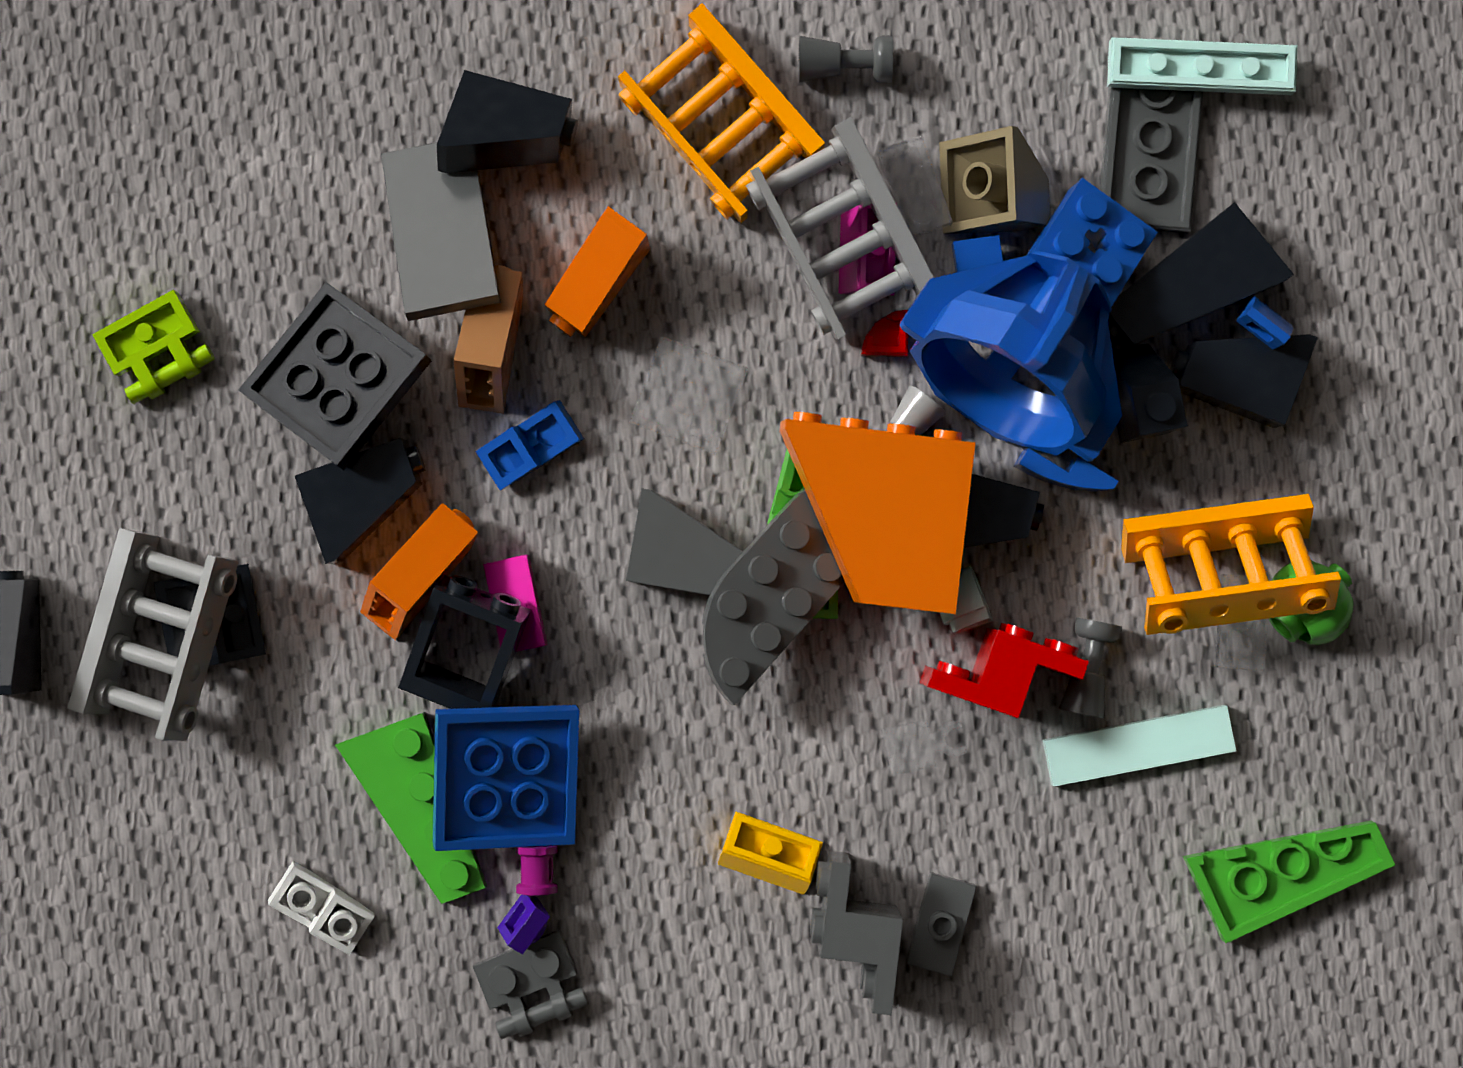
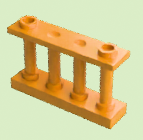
M701 3L688 15L689 27L692 29L688 33L690 39L638 84L624 70L618 75L620 87L623 89L618 96L635 116L642 111L710 188L714 195L709 199L720 214L727 220L733 215L741 224L748 218V210L741 201L749 195L746 185L752 182L749 175L750 170L759 166L765 179H768L792 157L798 159L802 155L804 158H807L824 149L825 142L705 5ZM711 51L722 64L718 68L720 73L667 119L650 97L701 53L707 55ZM742 86L753 99L749 102L751 108L697 153L680 132L731 88L737 90ZM772 120L783 133L779 137L781 143L728 188L710 167L762 122L767 125Z
M1309 494L1123 519L1121 550L1125 563L1145 561L1155 597L1147 598L1144 626L1146 635L1159 633L1173 634L1188 629L1304 613L1318 614L1326 610H1334L1341 582L1339 572L1316 575L1303 540L1309 538L1314 510ZM1284 542L1296 578L1269 581L1257 545ZM1237 548L1249 584L1222 588L1210 552ZM1190 554L1202 590L1174 594L1164 558Z

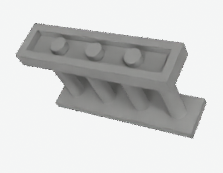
M852 117L838 123L831 129L835 138L829 140L830 146L768 179H765L758 166L750 170L749 175L752 182L746 185L757 209L767 208L818 306L811 310L823 335L831 332L835 339H840L846 335L840 321L902 288L905 291L913 288L917 296L926 282L934 278ZM838 162L841 166L846 163L849 164L857 179L850 183L852 188L787 222L774 196ZM858 205H861L863 208L870 205L878 222L872 224L873 230L811 263L808 262L796 238ZM881 246L884 250L892 247L899 261V264L894 266V272L838 302L830 304L818 281L819 279Z
M119 528L67 709L82 714H109L111 705L159 720L155 735L156 739L162 741H187L189 733L195 727L198 719L197 705L228 597L236 587V570L239 561L226 557L207 555L205 565H197L158 553L156 548L159 536ZM151 570L199 585L191 612L144 597L143 593ZM138 615L186 630L178 657L131 642L132 631ZM124 660L173 675L166 701L162 702L120 688L118 680Z

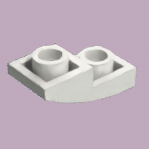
M294 861L268 899L270 907L309 927L310 934L348 955L351 954L375 917L374 913L364 905Z

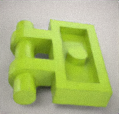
M174 289L92 334L114 375L120 377L131 370L134 371L139 381L124 389L132 404H136L148 396L151 399L165 393L164 388L184 376L190 379L201 373L202 366L215 360L207 344L193 351L188 349L184 341L200 333L180 294ZM170 350L175 361L154 372L148 361Z

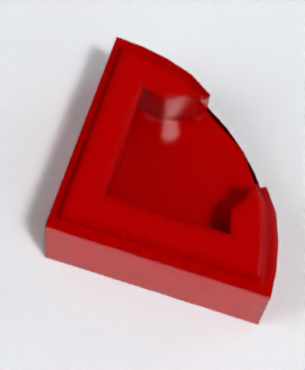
M908 310L891 312L884 316L883 319L881 318L880 321H877L864 339L861 356L907 357L908 334L900 328V322Z

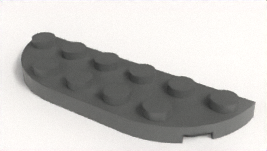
M805 489L797 493L724 572L711 591L706 603L702 624H704L703 657L713 683L731 705H735L845 582Z

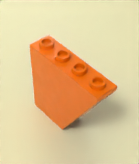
M794 412L793 420L785 419L781 421L780 434L853 601L856 603L956 614L976 442L962 441L963 433L951 430H934V437L915 435V426L903 424H888L887 431L868 429L869 421L855 418H841L840 425L821 423L822 415L807 412Z

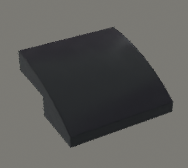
M248 564L237 566L236 587L228 597L209 666L266 655ZM179 578L153 582L158 602L192 611L198 584ZM161 622L167 654L178 657L186 630Z

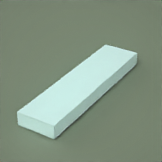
M1112 37L1109 41L1107 87L1293 95L1296 92L1298 45Z
M1227 705L1043 740L1050 781L1053 787L1236 752Z

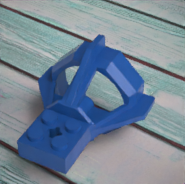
M1081 178L1067 191L1026 256L929 279L901 320L900 328L916 339L910 353L934 394L994 438L1056 456L1069 448L1086 461L1095 459L1122 417L1108 325L1109 313L1118 295L1158 232L1087 180ZM1090 243L1094 246L1095 252L1088 249ZM969 342L992 350L986 360L976 352ZM1022 366L1040 379L1056 396L1036 391L1011 378L1019 367Z

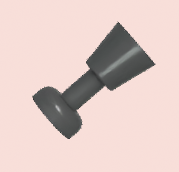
M799 35V83L839 76L841 69H872L873 77L876 81L891 83L893 75L892 35L878 36L874 40L873 50H841L839 42Z
M1076 618L1075 633L1079 637L1086 638L1083 659L1089 661L1083 679L1070 678L1059 709L1105 718V676L1099 674L1105 642H1117L1121 637L1122 626Z

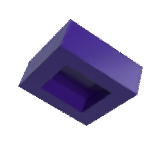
M521 895L497 928L506 944L523 955L530 944L537 942L541 938L550 915L538 898L532 895Z

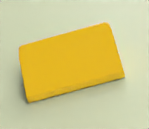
M735 812L718 860V865L803 895L811 883L823 842Z

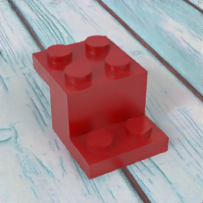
M1001 623L999 630L987 628L969 680L971 671L939 660L936 669L925 665L920 683L929 688L1019 718L1037 665L1071 677L1083 679L1089 661L1077 657L1079 648L1047 638H1045L1043 645L1032 642L1034 632L1011 624Z

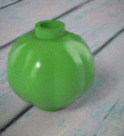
M1311 560L1316 575L1339 572L1341 582L1336 608L1318 614L1304 613L1268 619L1277 632L1288 641L1295 642L1298 639L1307 644L1319 645L1334 641L1349 626L1354 608V601L1348 589L1352 584V579L1342 567L1335 563L1327 567ZM1291 562L1282 567L1274 575L1272 581L1296 578Z

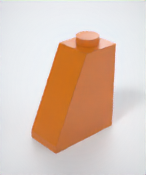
M608 206L544 304L548 311L553 313L548 321L570 337L575 331L586 337L650 251L647 234Z
M441 503L369 582L360 613L396 641L429 601L432 590L444 575L449 576L472 548L478 531L474 529L470 518L460 510H451L444 503Z

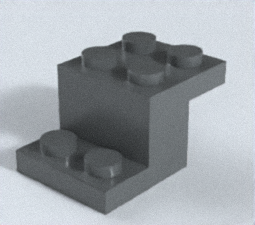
M828 850L827 862L818 861L815 889H817V896L823 897L821 908L813 907L810 923L811 943L818 944L820 958L862 963L860 974L862 998L868 999L872 1013L892 1016L903 918L896 905L848 900L851 862L846 852Z

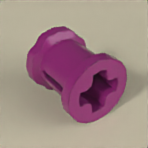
M557 845L516 847V853L521 855V883L516 885V893L532 896L557 893L558 884L553 882V855L558 853Z

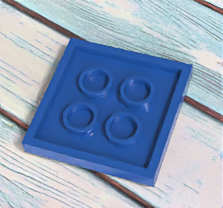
M576 705L435 709L433 847L435 851L575 844L580 713Z

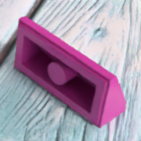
M858 205L841 214L840 247L873 230L872 224L878 222L870 205L864 208ZM881 246L840 268L838 293L851 295L894 272L896 255L892 247L884 250Z
M526 554L483 564L489 593L494 595L496 593L511 595L521 602V606L531 609L516 652L548 645L529 555ZM496 626L501 647L507 630Z

